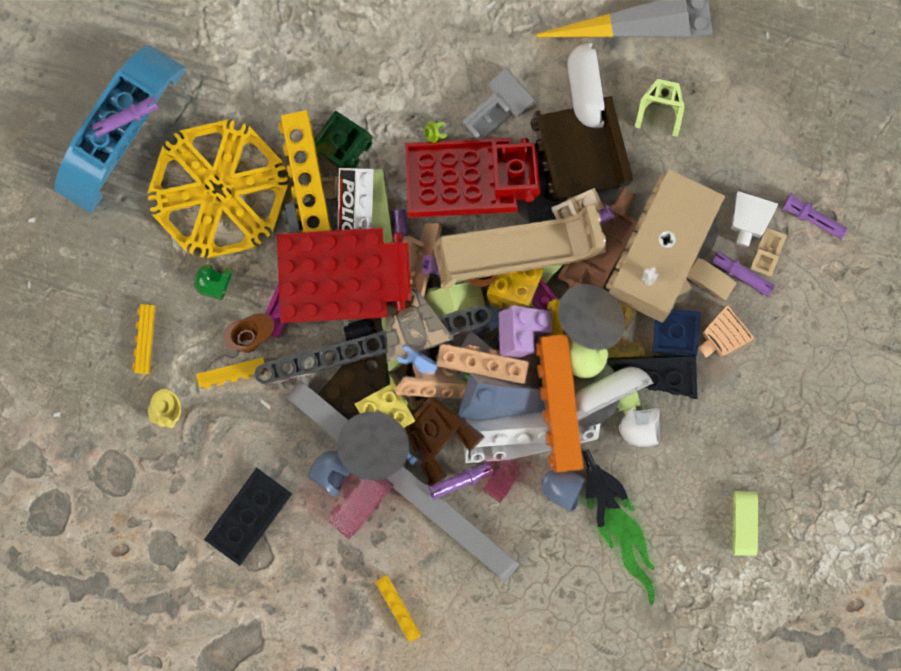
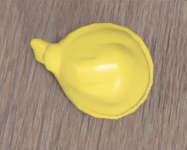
M160 389L151 398L148 407V419L151 423L158 424L161 427L173 428L180 418L181 404L174 392L168 389Z

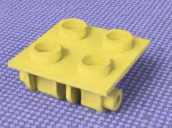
M394 382L355 403L360 414L365 412L384 413L397 420L403 428L415 422L412 412L407 407L402 396L396 394Z

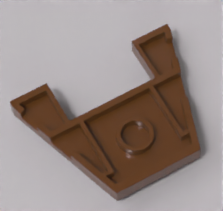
M435 397L429 398L413 415L415 422L405 427L414 451H418L422 460L420 466L422 471L427 473L429 478L428 486L442 482L447 477L434 457L455 435H457L468 451L474 449L485 438L482 433Z

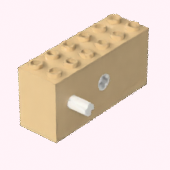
M668 169L666 175H660L652 191L653 193L643 209L644 212H642L634 228L637 233L633 231L627 242L625 250L628 252H623L615 267L619 271L614 270L606 288L610 289L608 293L618 302L662 323L669 315L725 198L724 195Z

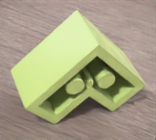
M467 280L457 281L451 288L443 289L441 284L440 289L439 287L427 289V294L424 295V299L438 317L476 306H485L481 288L470 284Z

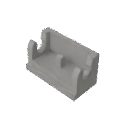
M506 68L487 84L516 117L524 114L537 102Z
M495 92L462 121V125L474 139H483L511 115L510 109Z

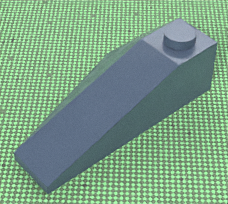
M470 373L458 415L460 417L484 420L536 413L545 410V401L541 400L540 386Z

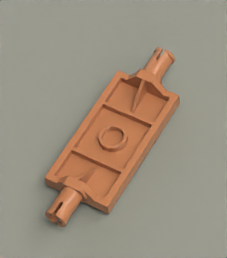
M623 188L616 204L609 206L615 218L600 226L606 238V252L580 262L565 264L557 279L568 284L570 288L583 284L603 288L638 222L627 215V209L636 196L635 193L631 191L628 198L625 199L629 190Z

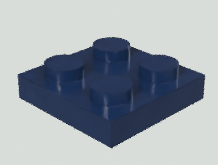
M671 309L663 323L655 319L652 352L677 355L696 354L697 356L701 311Z

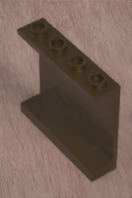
M612 96L603 97L604 110H601L604 125L601 128H592L584 125L577 118L574 108L541 114L540 110L535 111L530 123L532 131L537 134L536 148L538 153L541 152L542 154L541 168L542 172L547 174L548 182H546L548 194H552L553 201L574 197L593 188L598 192L627 186L632 182L633 176Z

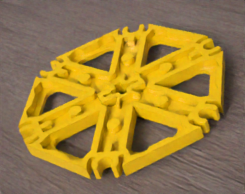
M228 119L179 130L183 134L184 139L175 133L174 136L178 139V142L175 145H171L168 141L165 142L167 147L171 149L170 151L162 146L147 192L148 195L156 193V195L147 197L149 201H157V206L150 208V211L154 213L161 211L160 213L152 214V216L186 252L190 244H192L189 249L191 255L194 254L195 249L201 248V258L206 257L207 250H209L207 259L255 249L257 247L253 244L252 240H255L261 246L262 242L259 240V235L264 233L267 237H271L266 227L274 233L289 184L280 185V183L288 182L287 177H279V173L286 170L285 166L276 168V166L284 164L283 161L250 126L246 134L244 133L247 130V126L244 123L240 130H235L236 122L234 120L230 122V129H227ZM219 133L223 138L214 166L212 167L193 146V140L196 137ZM248 143L254 144L268 159L266 167L236 173L243 148ZM172 160L177 161L196 181L195 183L164 189L161 184L167 164ZM210 181L218 186L223 185L222 191L226 198L218 192L213 194L215 189ZM265 190H272L276 194L270 216L266 219L259 218L240 196ZM201 205L192 234L190 236H183L170 222V213ZM223 211L244 233L242 242L222 247L215 245L214 239Z

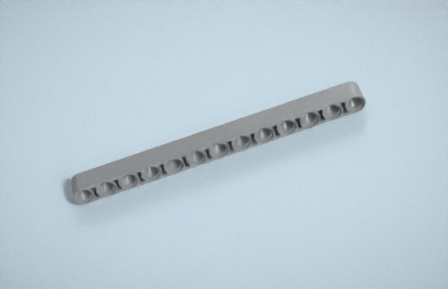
M300 380L286 398L338 440L339 433L348 420ZM403 466L395 474L384 479L505 582L520 565L440 497L433 500L430 494L434 492H429L428 487Z

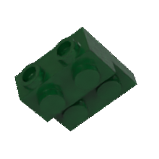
M335 110L314 141L316 151L338 167L356 168L360 161V155L363 151L366 152L371 148L373 136L367 130Z

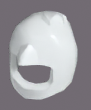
M659 408L640 411L631 409L622 418V422L619 424V431L629 445L650 447L659 444Z

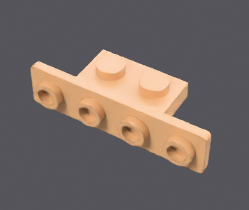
M439 223L424 224L420 241L411 236H404L402 241L409 242L411 286L415 285L423 297L430 274L422 273L421 262L427 254L435 258L433 246L439 240L442 225Z
M445 344L440 345L437 366L522 384L525 382L529 364L527 361L500 356L499 350L488 349V353L479 351V346L467 344L466 348Z
M413 364L412 367L417 378L404 377L395 389L397 395L463 399L468 381H460L457 371L438 366L434 374L430 372L424 374L415 368V364Z

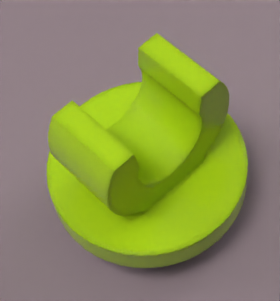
M427 122L424 127L425 138L432 143L446 138L447 134H441L438 128L445 126V123Z

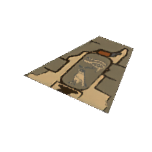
M415 285L411 286L412 301H405V310H396V301L387 302L388 362L397 359V355L401 357L408 355V352L402 348L403 345H408L413 351L418 352L454 339Z

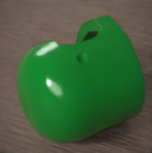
M210 264L201 266L195 275V290L203 296L222 301L225 297L233 268L226 267L223 273H218L213 270V266Z

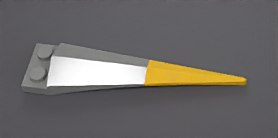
M658 0L537 33L536 37H655L692 39L712 36L713 32L708 0Z

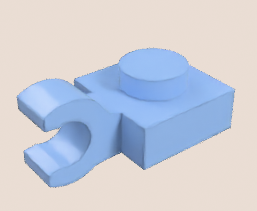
M488 305L487 308L491 312L492 320L486 327L492 332L499 326V312L503 311V309L499 310ZM485 311L478 313L481 318L478 322H485L488 314ZM486 327L472 330V332L477 335Z
M408 345L402 346L408 352V356L401 357L397 355L396 358L399 362H413L418 371L424 374L427 372L434 374L438 367L434 360L413 351Z

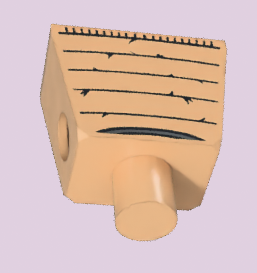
M726 306L702 332L707 341L699 346L698 350L705 358L714 351L720 357H723L752 341L754 337L731 308Z

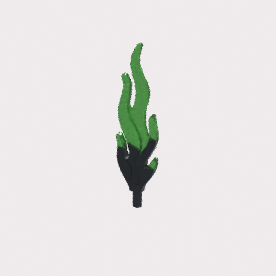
M587 449L581 452L588 467L586 469L587 484L585 491L587 506L589 509H593V501L596 496V521L601 536L608 546L613 549L614 544L607 533V527L614 534L621 549L625 568L645 586L648 592L649 603L653 605L655 591L652 581L640 568L633 552V542H635L643 563L651 570L655 569L649 561L644 533L637 522L617 504L614 493L620 497L623 504L630 511H634L635 508L630 503L620 481L600 468L598 464L596 465L590 450Z

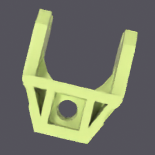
M657 79L640 99L634 127L640 129L644 110L650 103L656 102L670 105L673 107L676 115L672 136L678 137L685 108L679 83ZM666 89L668 96H662L661 90Z

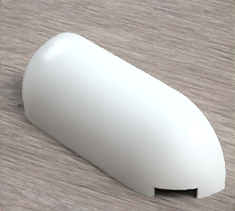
M585 43L577 46L571 52L567 63L573 107L577 118L584 125L592 128H601L604 125L601 110H604V100L596 50L592 49V43Z
M626 367L578 390L575 393L578 420L653 384L651 378L639 368Z

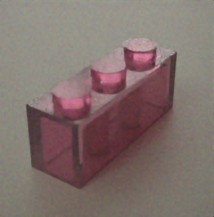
M358 478L357 482H359V485L355 489L351 487L343 498L346 501L342 506L338 504L330 514L333 517L328 523L346 538L350 539L394 486L387 478L381 480Z

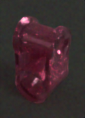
M512 460L503 462L496 473L488 480L482 491L501 503L520 474L518 464ZM514 465L515 475L510 474L506 476L504 467Z

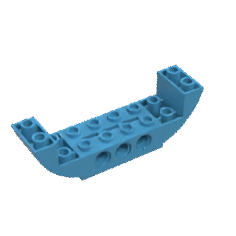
M151 45L139 49L116 72L69 144L56 177L54 191L92 214L103 197L99 192L150 113L141 116L142 119L138 121L135 119L99 138L95 132L103 129V127L93 130L92 124L129 108L132 103L136 105L151 96H154L156 102L149 104L148 107L157 103L169 83L174 86L177 84L186 67Z

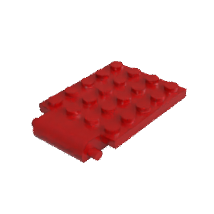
M511 137L437 141L436 143H405L408 218L518 212L517 200L525 199L527 202H532L540 194L536 144L529 143L528 138H522L520 143L512 144Z
M383 228L276 234L281 323L387 318V302L396 301V310H405V301H412L409 242H402V234H393V243H384Z

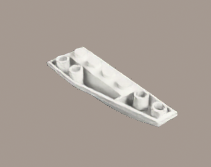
M542 412L484 420L464 417L467 423L485 437L472 450L468 451L464 446L465 463L512 460L550 451V445L547 446L545 441V432H548L547 423L543 421ZM600 424L588 427L578 426L580 443L598 439Z

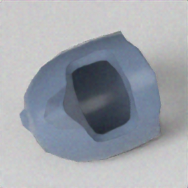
M327 451L315 460L310 468L308 478L324 487L330 495L337 497L350 472L342 464L338 451Z
M551 470L541 480L542 491L549 501L569 512H573L577 507L578 495L585 479L573 471L553 472Z

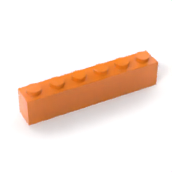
M568 335L537 338L538 342L535 343V353L540 358L537 372L538 377L542 378L543 387H540V397L542 401H545V410L542 411L543 421L547 423L548 432H545L546 445H550L551 453L548 455L549 468H552L553 472L583 469Z

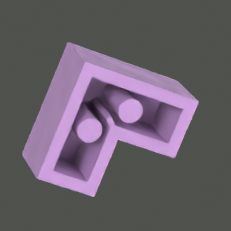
M511 306L499 312L500 356L524 357L534 352L533 339L552 333L551 311Z

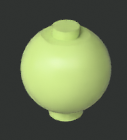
M572 339L569 340L572 374L580 378H590L599 374L607 362V349L592 350L577 344Z

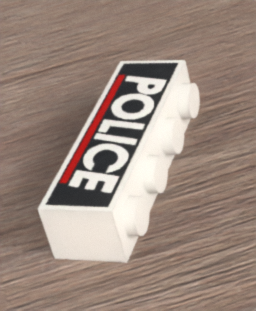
M339 168L338 230L372 228L373 169Z

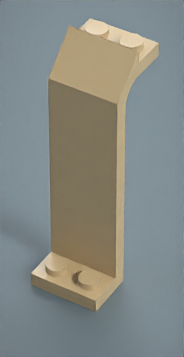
M595 204L585 206L578 214L568 218L443 236L434 244L433 249L442 286L445 289L451 288L457 281L580 262L605 253L606 238L601 231L599 212L596 211Z

